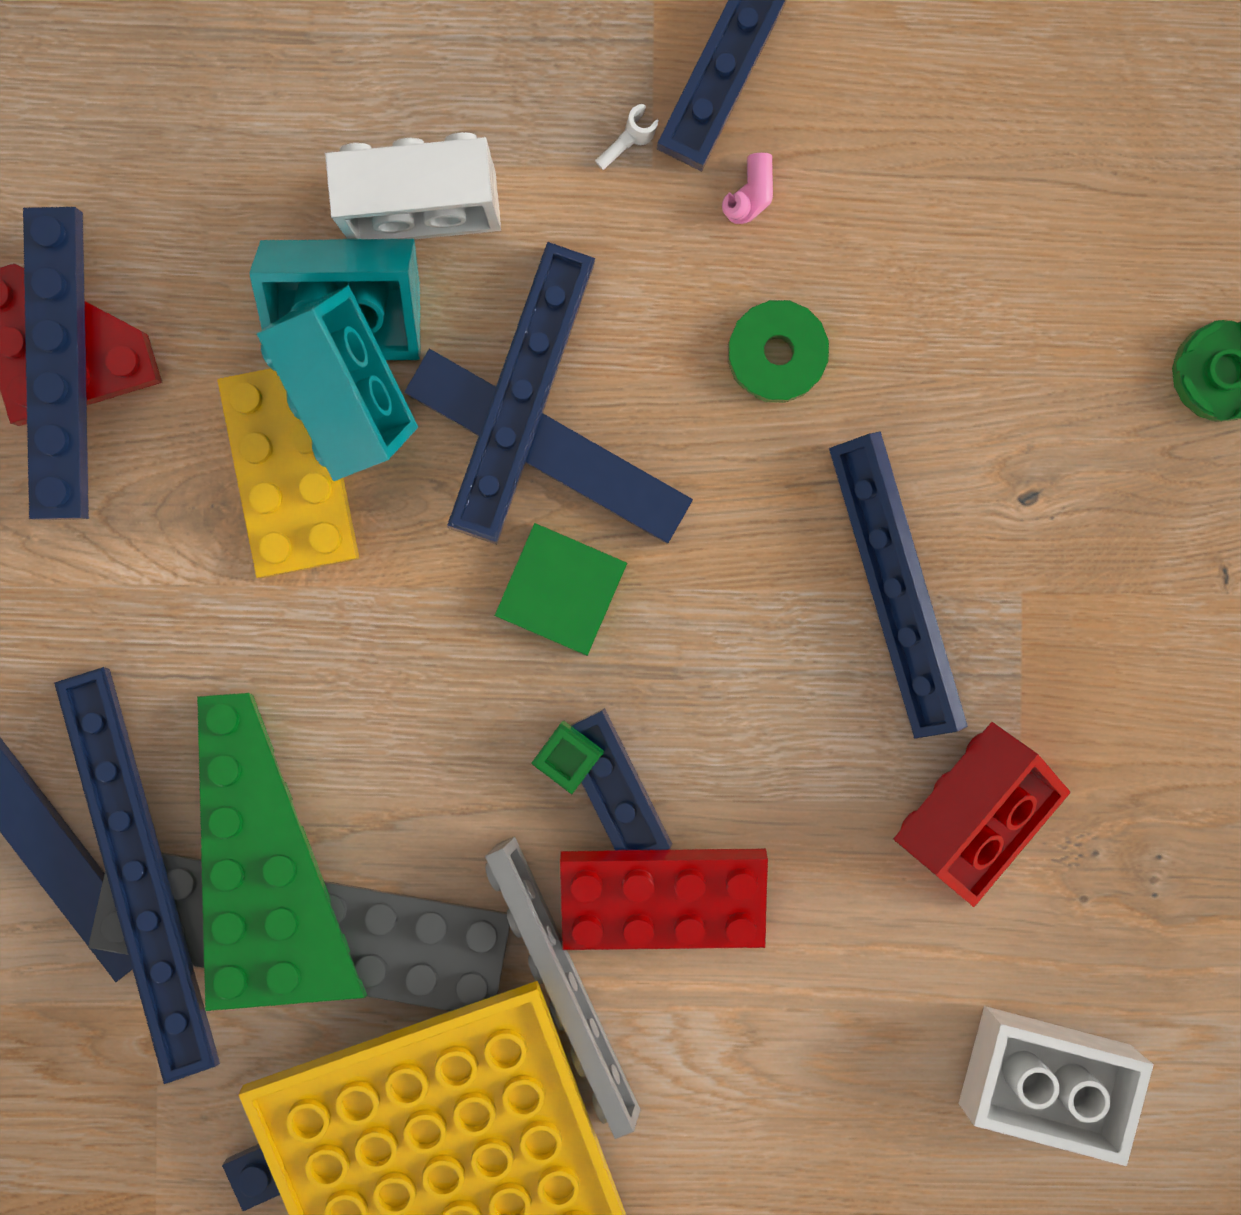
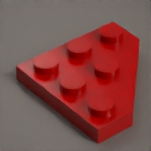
M14 263L0 267V392L10 424L21 426L27 424L24 268ZM85 301L87 405L163 383L149 336Z

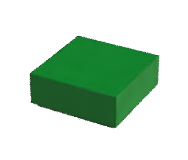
M562 721L531 764L572 795L604 753V750L567 722Z

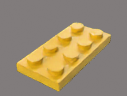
M269 368L217 379L256 578H266L360 559L344 478L333 481L327 468L320 465L315 458L312 449V439L302 420L296 418L290 410L287 402V392L277 372Z

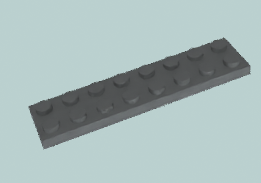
M161 852L192 964L195 967L204 968L201 859ZM105 871L88 948L128 955ZM324 881L331 899V906L342 934L344 933L351 951L349 952L358 977L363 982L367 997L453 1011L498 995L510 930L506 912Z

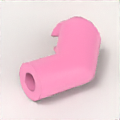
M750 154L747 157V184L733 195L729 192L724 197L722 210L732 223L745 224L751 222L771 204L773 198L771 154Z

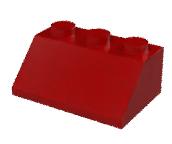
M991 722L982 733L972 738L965 754L955 766L937 780L933 792L918 810L911 812L904 819L901 830L893 840L971 906L975 907L1071 792L1038 753Z

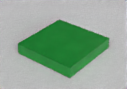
M534 523L494 616L588 656L627 566V562Z

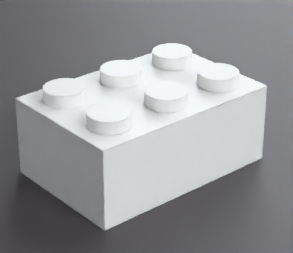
M462 132L448 135L445 141L424 143L423 140L418 138H402L394 141L393 146L372 148L364 143H351L340 147V152L325 153L331 217L347 239H424L501 231L496 171L486 137L477 138L475 134Z
M984 1006L959 1105L976 1127L1127 1166L1154 1064L1130 1044Z

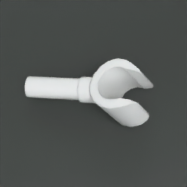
M639 104L632 108L625 131L619 136V139L595 160L602 170L633 144L646 145L653 139L658 119L648 128H641L635 123L643 116L646 105Z

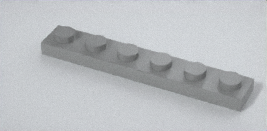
M515 836L498 843L485 856L488 862L485 866L488 880L496 891L502 892L509 907L507 919L511 930L516 937H522L530 953L528 963L531 973L539 984H544L551 999L550 1012L552 1019L559 1030L566 1031L572 1044L571 1057L575 1069L581 1077H587L594 1092L592 1100L595 1112L603 1124L608 1123L614 1138L617 1139L634 1132L641 1109L568 951L562 948L560 933Z

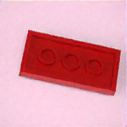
M766 848L561 851L563 950L765 948L768 878Z

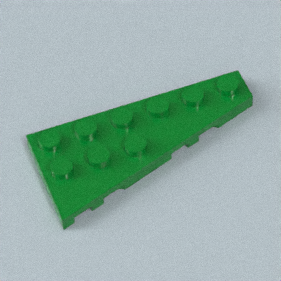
M250 693L198 696L205 1011L367 997L363 982L359 979L349 952L351 951L344 933L342 934L331 906L328 890L304 827L301 826L294 809L290 790L287 783L284 782L273 753L274 748L254 696Z

